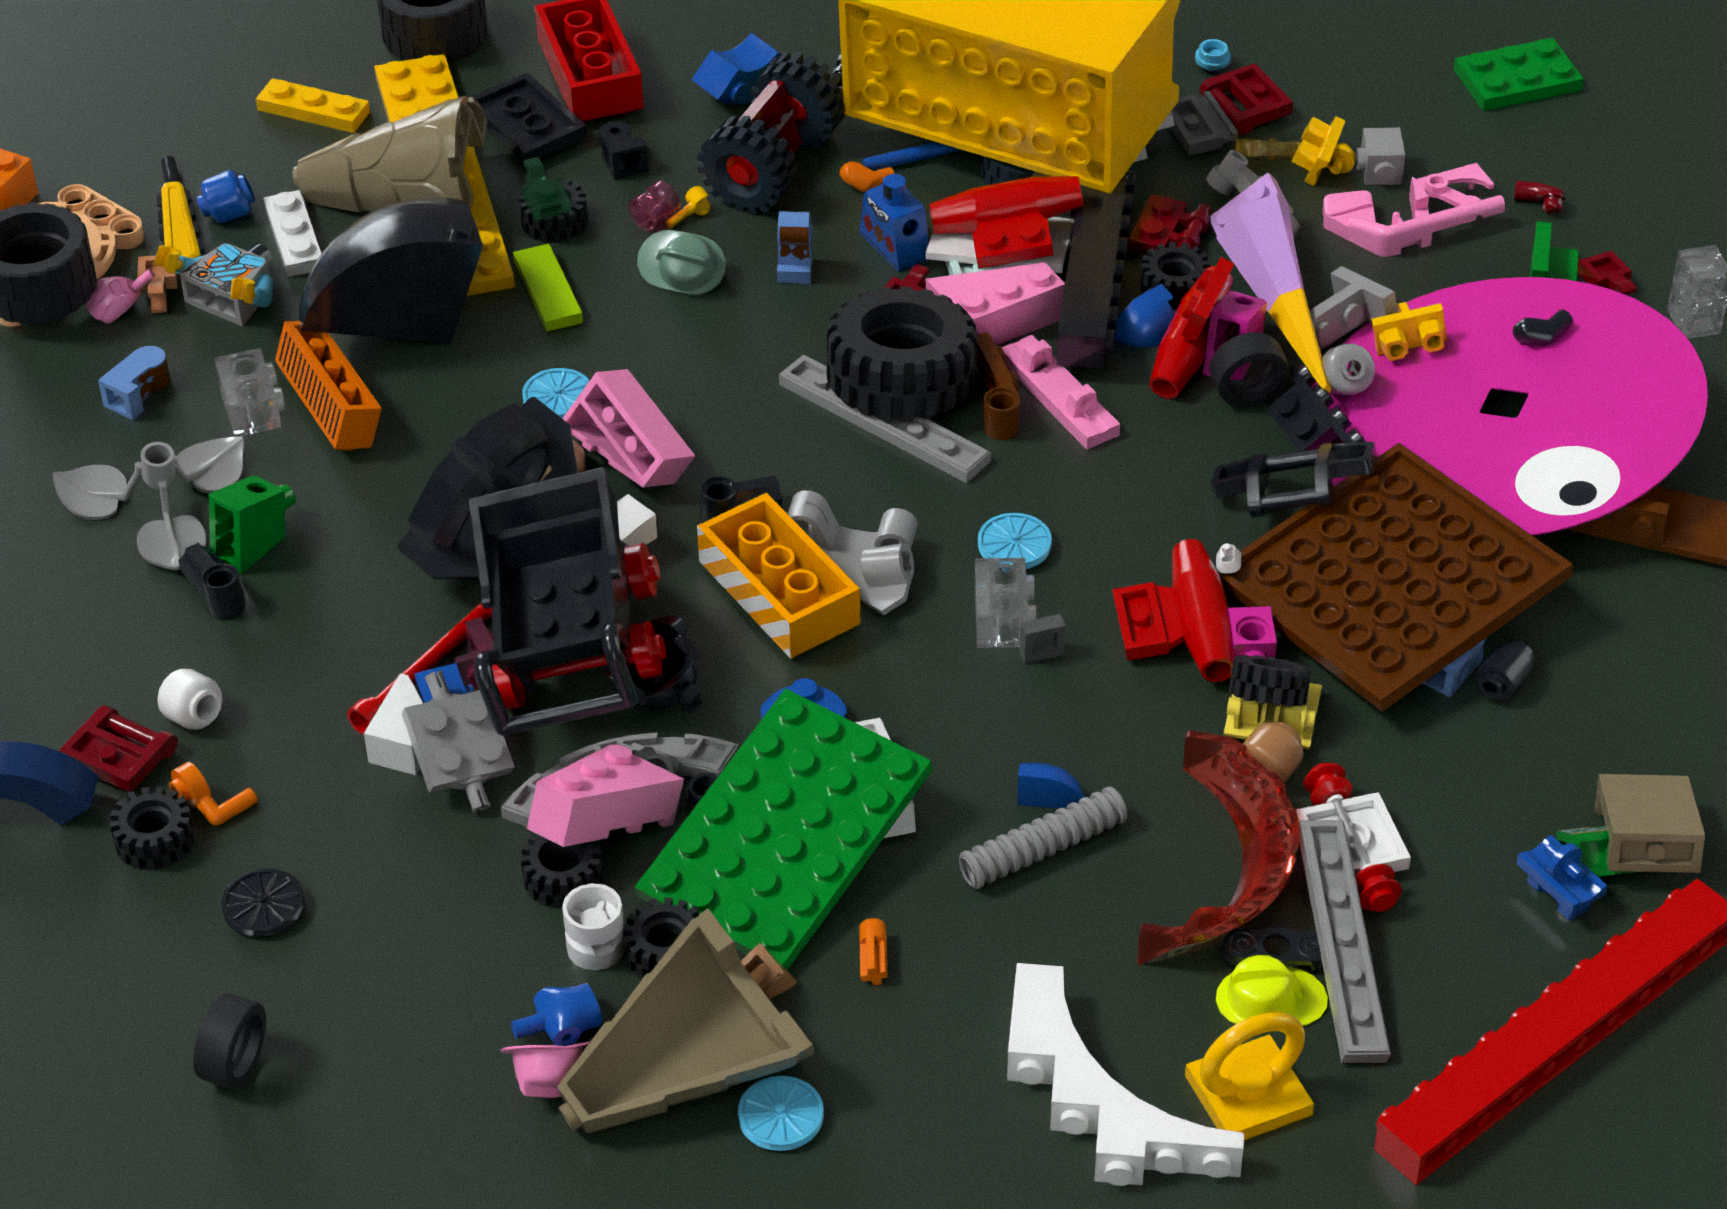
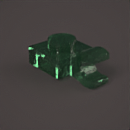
M538 157L524 160L528 175H525L527 185L522 186V195L534 220L570 212V200L558 177L546 179L542 163Z

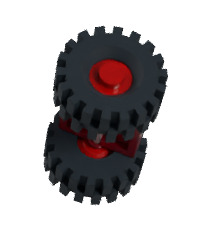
M789 52L783 53L780 58L777 56L753 84L755 86L751 89L750 96L754 98L750 102V107L738 120L737 116H733L727 121L721 122L701 146V151L697 155V160L701 161L697 166L698 172L705 173L702 182L705 186L711 185L713 187L710 193L715 198L720 195L725 199L722 204L727 207L735 204L736 210L741 212L749 208L750 214H758L760 210L763 213L769 211L790 187L796 177L793 174L797 171V164L791 162L795 158L794 153L800 145L802 149H810L812 145L815 148L820 146L844 119L843 86L838 87L837 83L840 81V78L836 73L831 76L827 72L830 67L826 63L819 66L816 64V57L809 55L807 59H804L801 52H795L792 57Z

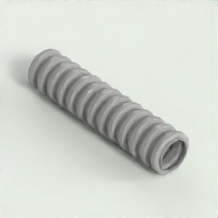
M1111 786L1106 787L1102 790V793L1094 792L1090 798L1083 797L1078 803L1072 802L1068 804L1066 809H1057L1055 814H1045L1043 820L1036 818L1031 822V825L1023 824L1019 830H1010L1007 836L1001 834L996 837L995 841L988 840L985 841L983 846H974L971 852L963 851L959 855V866L962 875L970 886L974 889H980L984 886V882L987 884L995 882L996 876L1004 878L1008 875V871L1011 873L1019 871L1020 865L1028 867L1032 864V860L1034 862L1042 861L1044 855L1050 857L1056 853V850L1064 851L1067 849L1068 844L1075 846L1079 843L1080 839L1088 840L1092 834H1101L1103 828L1110 830L1115 826V823L1123 824L1127 820V807L1124 799L1116 789Z

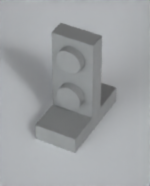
M1343 266L1330 273L1334 295L1309 310L1320 351L1367 320L1372 322V318L1398 313L1395 291Z

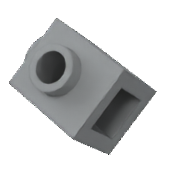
M1400 127L1363 128L1361 148L1356 149V169L1362 170L1365 185L1402 184L1405 150Z

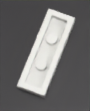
M300 190L281 192L277 195L263 197L265 210L287 277L311 273L321 255V251Z

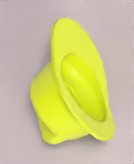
M1255 955L1241 961L1234 971L1222 980L1216 994V1003L1220 1013L1229 1022L1234 1024L1262 1013L1283 1012L1294 1016L1300 1021L1302 1026H1306L1321 1018L1327 1009L1328 1001L1324 986L1315 976L1302 969L1286 967L1281 961L1268 955Z

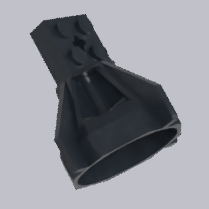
M530 397L522 407L514 402L479 420L463 438L457 435L451 442L453 450L433 470L408 518L411 529L397 544L399 551L432 579L480 580L468 499L538 483L549 465L552 470L541 482L578 473L570 424L536 397ZM620 539L624 560V549L628 545ZM627 585L628 594L630 595L632 590L630 585Z

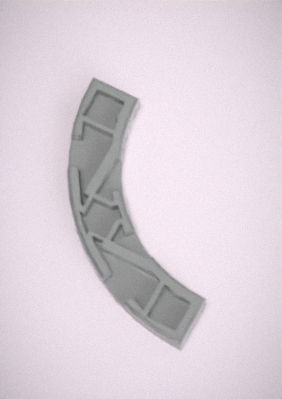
M657 733L628 735L592 744L561 757L559 764L542 774L536 773L530 777L501 807L502 818L527 827L537 781L610 744L625 746L636 756H638L640 749L652 747L656 754L664 757L673 756L677 759L679 769L673 774L694 777L701 773H712L719 776L739 750V744L697 734H685L684 738L658 737Z

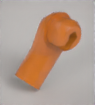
M855 161L845 163L840 169L841 179L860 192H866L883 184L884 177L895 174L892 167L873 171Z

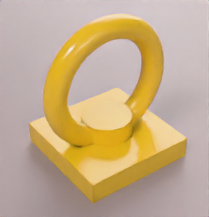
M1267 1012L1249 1017L1235 1024L1218 1037L1210 1046L1204 1058L1186 1064L1185 1077L1216 1128L1244 1133V1140L1313 1115L1314 1103L1291 1068L1303 1050L1305 1031L1300 1021L1290 1014ZM1279 1031L1286 1035V1040L1281 1050L1270 1034L1242 1044L1246 1040L1265 1032Z

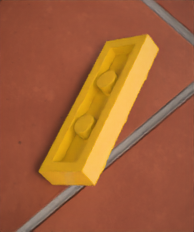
M274 78L269 81L256 97L258 111L355 133L370 113L369 101Z

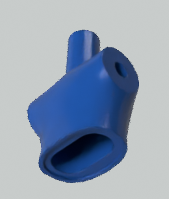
M587 983L572 987H546L541 989L533 999L537 1014L511 1021V1028L515 1039L545 1031L554 1045L569 1046L575 1043L584 1032L602 1026V1015L592 989Z

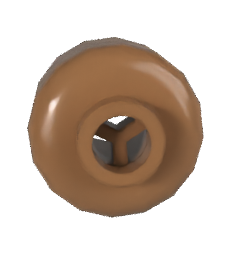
M1283 722L1261 723L1242 744L1238 756L1254 766L1272 787L1281 786L1300 765L1304 755L1299 734L1291 726Z

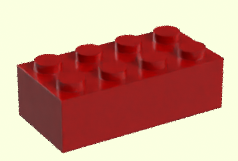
M560 0L535 5L538 42L565 104L581 121H592L596 118L626 114L630 111L644 109L642 74L607 0Z

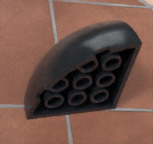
M417 198L384 206L353 222L333 239L319 256L308 276L299 305L301 331L451 343L483 248L476 223L468 206L458 198Z

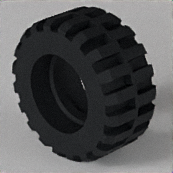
M901 286V289L884 287L879 288L877 292L872 293L869 290L860 293L857 299L852 297L845 301L830 318V323L827 327V381L832 391L838 398H841L845 405L851 409L856 407L861 414L869 417L873 414L879 416L881 420L891 421L892 418L902 419V422L913 421L914 418L923 417L924 420L934 418L938 412L945 414L952 410L955 404L959 405L973 389L976 373L978 334L976 325L971 316L959 303L954 304L951 298L943 294L940 296L934 295L931 290L922 288L921 291L912 290V287Z

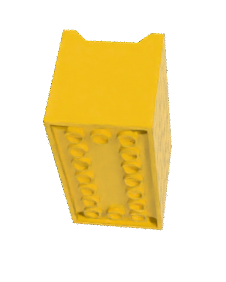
M838 0L843 101L845 104L844 115L1050 176H1079L1080 185L1111 194L1179 101V85L1172 82L1174 19L1181 0Z

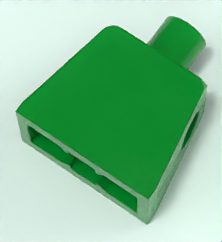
M249 476L209 494L210 547L224 563L236 567L239 574L244 573L284 538L286 534L285 510L296 503L293 490L286 484L276 486L259 476Z

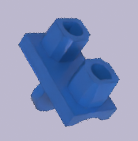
M1550 835L1536 848L1530 851H1523L1517 856L1516 864L1528 874L1527 883L1537 892H1548L1558 902V911L1568 920H1574L1587 912L1592 902L1606 895L1607 885L1580 861L1582 850L1574 843H1568L1563 846Z

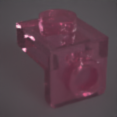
M481 617L465 622L470 653L455 658V663L464 685L472 684L473 689L478 688L475 676L476 656L482 651L493 649V631L488 632Z

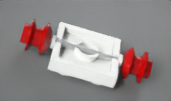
M1337 763L1318 764L1310 770L1303 782L1305 790L1311 794L1310 801L1313 806L1295 810L1294 824L1297 828L1300 820H1344L1361 908L1366 911H1386L1395 905L1402 893L1400 883L1394 880V872L1409 869L1411 857L1379 792L1349 798L1352 794L1353 786L1345 778V769Z

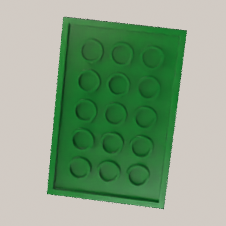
M785 688L634 887L636 894L647 902L657 899L658 905H664V897L673 898V905L677 906L681 899L687 902L688 910L692 906L696 907L699 910V915L709 909L734 941L737 950L748 955L761 943L779 964L788 970L933 771L932 762Z

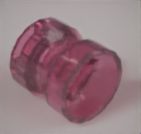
M659 180L646 189L645 194L640 193L628 203L630 217L639 228L645 231L654 230L662 224L663 218L671 217L680 209V199L676 191L668 183Z

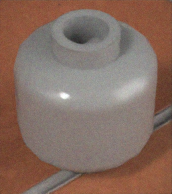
M1342 344L1328 350L1322 357L1325 375L1331 385L1330 393L1338 396L1356 395L1365 391L1373 381L1375 363L1371 354L1364 347L1356 344Z

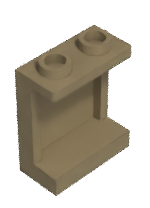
M1599 774L1595 812L1598 816H1604L1609 836L1606 859L1609 871L1700 873L1705 832L1688 776Z

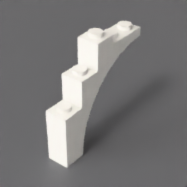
M1017 963L1008 1046L1007 1081H1017L1031 1085L1038 1083L1053 1084L1050 1130L1063 1131L1075 1135L1082 1133L1097 1134L1094 1181L1108 1182L1117 1186L1127 1184L1143 1185L1144 1170H1156L1166 1174L1177 1172L1204 1174L1215 1178L1226 1176L1240 1177L1244 1133L1205 1127L1169 1115L1137 1098L1107 1074L1088 1052L1077 1033L1064 996L1063 966Z

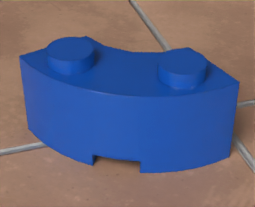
M750 33L740 45L732 50L724 52L711 50L691 80L723 103L734 105L750 103L754 98L750 96L751 89L755 86L753 84L777 56L779 58L782 56V53L753 33Z

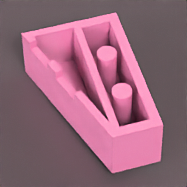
M1043 262L927 278L926 289L933 291L934 295L940 296L943 294L951 298L954 304L959 303L973 319L977 333L989 332L995 346L1060 321L1065 283Z
M628 369L596 372L562 418L570 424L572 435L583 442L582 446L590 452L596 451L607 458L609 465L643 488L675 484L695 458L691 449Z
M610 744L537 781L527 829L565 847L606 839L609 836L610 830L626 827V831L630 834L641 832L644 823L658 821V824L662 827L671 826L674 824L684 778L632 754V751L625 746Z

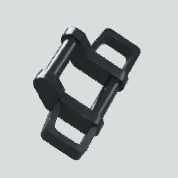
M1371 441L1338 444L1331 442L1321 444L1319 449L1269 457L1266 453L1256 454L1251 458L1218 466L1211 479V486L1214 498L1247 492V504L1251 518L1263 517L1265 512L1314 504H1318L1320 508L1333 506L1334 503L1333 478L1372 474L1378 457L1375 444ZM1315 466L1316 488L1265 495L1264 492L1270 473Z

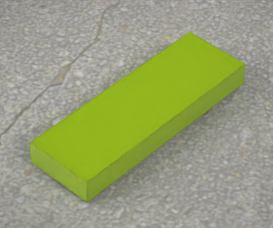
M550 244L513 252L514 264L546 332L583 323L582 311Z

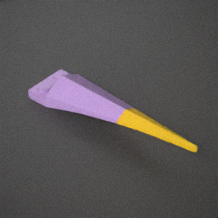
M1267 173L1210 216V222L1217 234L1216 239L1227 255L1235 263V266L1256 296L1267 302L1266 310L1320 387L1325 392L1330 393L1331 385L1323 368V358L1300 274L1289 206L1276 179Z

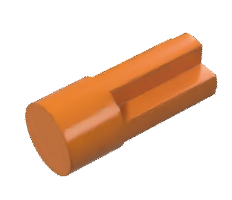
M870 918L862 921L859 925L860 978L862 982L871 981L873 986L882 984V978L888 977L887 929L884 921Z

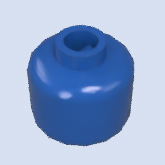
M227 170L205 179L201 183L202 195L196 197L204 217L212 216L221 225L249 214L251 203L256 201L244 174L238 175L234 170Z

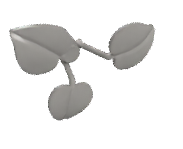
M242 436L214 439L192 445L181 451L177 456L174 455L172 447L166 443H149L142 449L141 462L135 463V471L128 484L125 476L119 469L100 464L83 466L70 471L53 472V482L59 499L73 514L84 519L101 520L109 518L117 512L118 500H128L142 475L143 481L150 488L160 491L164 521L154 520L142 526L136 539L138 551L151 564L171 570L180 569L178 560L183 556L187 547L198 542L200 545L206 546V533L201 522L194 516L182 515L171 518L167 487L174 481L175 473L183 484H188L192 481L194 487L204 493H212L238 482L243 472L244 440Z

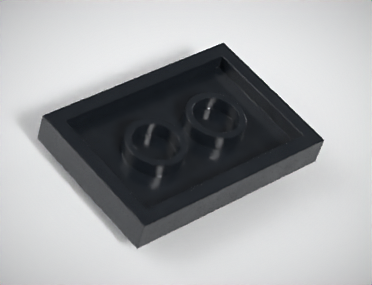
M528 72L472 96L479 102L488 119L487 129L525 164L539 160L548 154L588 137L587 125Z

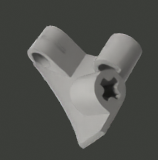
M800 491L793 496L788 515L860 588L861 602L880 614L885 615L906 601L914 574V560L911 547L918 526L917 519L912 513L900 508L889 509L882 516L878 532H866L839 526L827 501L817 492Z

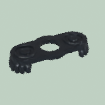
M1271 926L1265 929L1238 928L1230 931L1225 936L1221 945L1220 957L1223 959L1224 964H1228L1229 968H1236L1241 961L1248 957L1268 955L1278 959L1285 966L1289 964L1309 965L1312 974H1316L1317 971L1323 972L1324 970L1317 933L1313 931L1289 930L1280 926ZM1270 938H1282L1289 944L1290 950L1282 956H1274L1266 952L1263 944Z

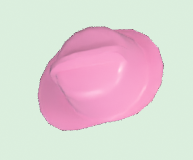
M590 1042L569 1046H512L501 1049V1052L512 1055L516 1079L523 1095L526 1097L555 1098L561 1096L557 1086L583 1053L585 1046Z

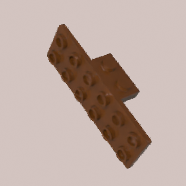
M1655 486L1643 496L1612 513L1565 529L1727 566V502Z

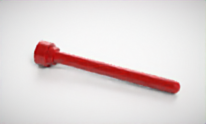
M480 603L402 674L408 675L413 685H415L414 673L433 669L490 617L487 609H484L482 603ZM397 678L375 698H362L347 710V719L358 733L364 735V732Z

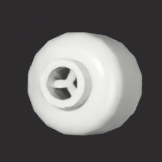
M179 669L164 679L159 688L157 701L159 710L165 718L189 730H200L209 726L216 719L221 710L223 698L220 687L213 679L192 669Z

